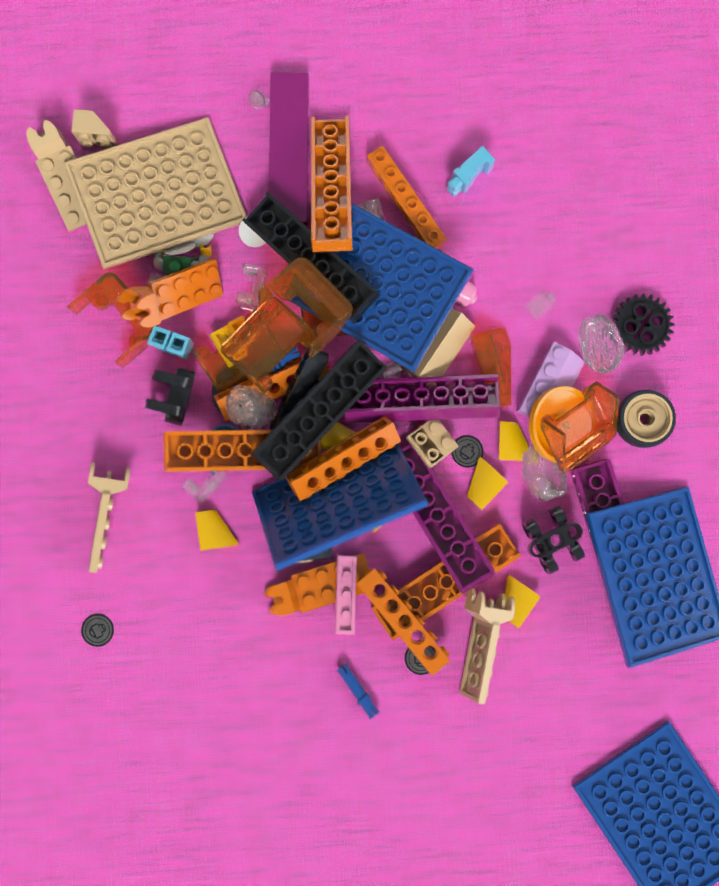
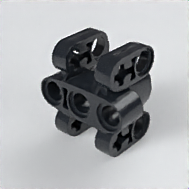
M178 368L175 375L154 370L152 379L171 385L167 403L147 398L145 408L166 413L164 422L182 426L196 372Z
M560 506L548 510L555 523L553 526L556 528L544 534L541 533L534 519H529L522 523L527 537L532 539L527 547L528 553L532 557L539 558L547 574H552L559 570L552 553L564 547H567L573 561H578L585 557L581 545L577 542L583 534L582 527L577 523L565 524L567 517ZM571 526H574L577 531L574 537H571L568 531ZM553 535L559 537V543L555 546L550 542V538ZM533 547L537 551V555L533 552Z

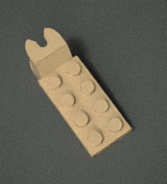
M44 120L43 129L45 132L39 135L37 131L29 127L26 133L27 140L38 158L35 162L68 231L71 232L86 225L63 163L76 159L72 147L67 146L61 131L50 121Z
M91 462L87 483L101 493L88 570L89 572L97 573V569H101L103 563V556H100L101 549L105 550L107 538L103 537L104 530H108L110 518H107V511H111L113 499H110V495L127 490L131 468H126L124 480L120 481L111 479L112 471L107 472V478L93 476L95 463Z
M470 589L466 597L464 609L475 618L473 619L459 694L476 703L485 704L489 693L488 687L492 676L493 661L496 656L497 640L500 636L499 625L513 620L515 599L509 596L506 601L505 594H499L495 605L492 598H488L487 604H485L484 592L480 591L476 597L475 589Z

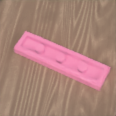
M337 555L334 634H355L357 556Z

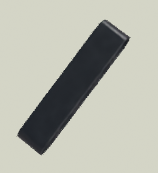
M312 346L307 348L272 419L270 430L318 382L328 361V353Z

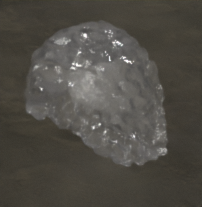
M603 314L588 317L581 322L578 344L586 365L592 371L600 374H606L618 368L626 351L616 324Z
M249 385L236 386L231 391V395H228L226 398V410L230 420L244 429H265L266 425L275 419L277 413L275 400Z
M533 444L529 446L528 450L523 452L522 474L523 481L528 490H530V493L544 501L565 495L567 492V475L565 471L560 473L558 463L544 459L536 451Z

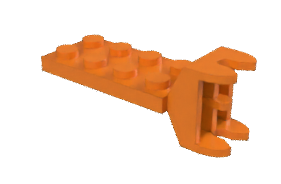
M216 259L206 260L148 282V287L133 286L119 293L116 301L122 303L130 302V307L125 309L120 315L122 319L140 320L139 324L143 327L158 325L164 319L223 296Z
M364 553L354 555L357 556L356 582L370 572ZM336 561L291 575V580L271 585L264 592V596L274 598L273 602L275 605L269 609V612L278 616L288 615L299 610L301 613H305L335 603ZM356 584V596L364 594Z

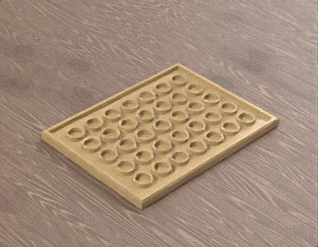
M208 117L63 162L103 270L238 226L242 219L247 217Z

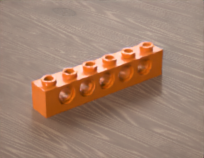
M383 145L368 154V166L418 239L436 249L445 245L447 238Z
M304 355L287 362L283 368L255 379L251 378L214 395L225 421L235 420L245 412L255 411L262 404L267 405L280 396L284 397L291 382H287L286 379L289 375L295 374ZM327 363L319 379L329 370ZM277 383L274 389H269L270 384ZM254 391H260L257 397H251ZM242 399L241 404L233 405L235 400Z
M384 416L292 470L286 476V479L293 493L302 501L311 497L318 490L326 488L335 480L343 478L350 471L361 467L362 464L370 459L378 457L380 453L393 448L401 440L393 422Z
M373 568L356 584L432 676L450 662L448 658L450 653L443 645L441 647L435 642L437 637L431 630L427 632L424 629L423 625L425 623L417 614L414 617L410 612L412 607L406 599L401 601L397 596L400 593L393 584L390 586L385 581L387 576L381 569L377 571ZM377 584H382L385 587V592L382 595H377L374 592V587ZM391 599L396 600L398 603L397 608L394 610H389L386 607L387 602ZM402 615H408L410 622L407 625H401L399 618ZM416 630L421 631L423 634L422 638L418 641L412 639V633ZM427 646L435 648L433 655H425L424 650Z

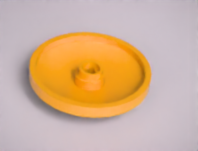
M569 386L553 387L543 392L535 401L529 416V434L536 451L544 459L559 464L575 462L587 453L593 443L596 432L595 412L589 399L578 389Z

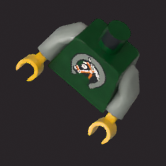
M201 244V255L199 257L164 254V250L154 253V267L156 270L163 271L162 275L178 272L208 260L212 256V247L209 245L208 248H204V244Z

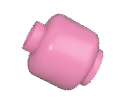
M468 281L456 303L462 307H466L469 304L473 305L478 298L476 294L477 287Z

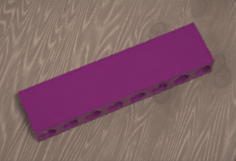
M270 72L269 193L304 225H307L308 73Z
M498 374L377 379L373 384L379 387H369L345 413V423L375 422L384 416L390 421L501 417ZM486 380H493V381H495L494 383H491V384H486V383H484ZM449 381H453V382H455L456 384H454V385H446L445 383H446V382H449ZM466 381L475 382L474 384H465ZM429 382H434V383H436L437 385H435V386H428V385H426V384L429 383ZM416 383L417 386L409 387L407 384ZM389 384H397L398 387L392 388V387H388V385H389Z
M409 444L401 450L428 503V506L414 511L412 514L459 591L463 594L495 575V570L433 470L428 468L412 445Z
M610 459L570 469L589 531L585 514L624 504Z

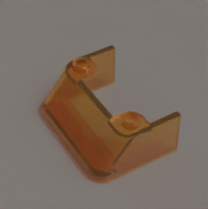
M297 258L258 290V303L260 305L265 303L274 294L285 301H289L298 295L323 321L317 327L316 333L318 338L309 345V356L311 358L336 337L352 315L353 308L351 303L306 258Z
M108 272L67 307L77 315L90 303L99 310H105L113 304L122 314L125 309L130 307V302L122 303L116 301L119 293L128 289V287L115 273ZM137 319L127 320L136 332L129 338L130 348L115 363L124 368L148 347L147 342L153 327H143L139 324L140 320Z

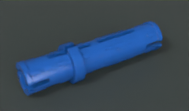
M346 663L337 669V672H339L358 700L356 701L357 704L362 706L368 718L371 719L375 714L377 715L380 711L371 701L370 694L365 692L348 664Z

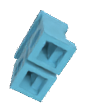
M481 146L461 165L460 169L457 167L453 171L452 179L448 181L449 186L447 190L453 197L460 191L465 194L477 176L483 171L486 175L492 171L496 159Z
M154 326L147 344L155 347V349L188 360L194 342L186 336Z

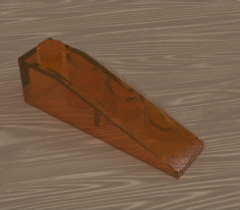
M506 328L491 329L471 335L469 341L480 374H498L500 408L511 405V343ZM486 380L484 383H486V384H491V383H494L495 381H493V380Z

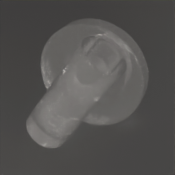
M258 88L249 94L250 104L257 110L270 104V99Z
M387 363L388 368L382 373L383 378H399L402 370L400 365Z

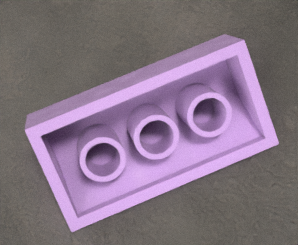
M553 342L517 412L529 418L535 401L543 392L553 387H572L585 361L572 350Z

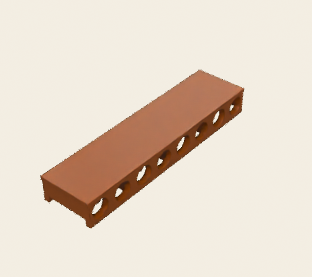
M349 115L345 116V119L315 120V117H311V226L313 252L352 250Z
M272 430L163 432V471L266 470L250 453ZM321 440L293 469L321 454Z
M500 523L475 538L494 568L495 573L521 557V554L517 551ZM442 561L397 589L400 592L397 596L401 601L406 599L412 607L410 612L414 617L418 614L423 621L463 595ZM391 599L387 602L386 607L389 610H394L397 608L398 603L396 600ZM373 605L371 609L390 638L394 641L400 637ZM402 615L399 618L401 625H407L410 622L408 615Z

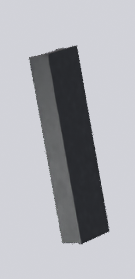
M267 191L266 197L242 221L355 324L381 295L334 251L313 252L312 231Z
M356 340L250 454L278 481H282L388 366L384 365L361 340Z

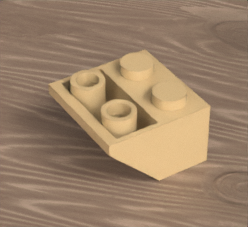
M74 109L72 133L82 146L92 148L95 145L108 149L118 145L111 131L94 111Z
M429 420L406 437L429 469L459 447L439 420Z

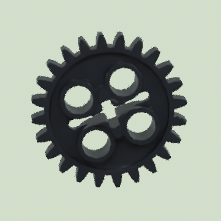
M645 293L641 294L640 299L637 294L633 296V300L630 297L626 298V303L622 301L620 303L621 308L617 307L615 309L618 315L612 316L616 320V322L611 324V326L616 327L612 334H618L615 341L621 340L620 347L626 345V352L633 349V355L637 354L638 351H640L641 356L645 355L646 351L648 355H651L653 350L655 352L660 351L659 346L665 347L664 341H670L671 338L668 335L674 333V331L669 329L675 325L669 322L674 316H668L667 314L671 309H664L666 302L660 305L659 297L656 300H652V294L647 299ZM636 308L642 309V316L636 314ZM649 310H651V315L644 323L645 327L640 330L637 338L634 339L635 333L641 327L640 322H642L647 317ZM652 317H656L659 320V326L653 324ZM626 324L633 326V332L627 331ZM643 333H646V334L649 335V337H650V341H649V342H646V341L643 340V338H642Z

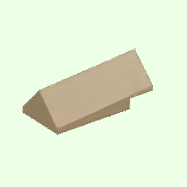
M452 309L415 373L405 367H402L401 370L411 377L443 376L476 326L463 313ZM429 382L426 385L435 386L437 384L434 382Z

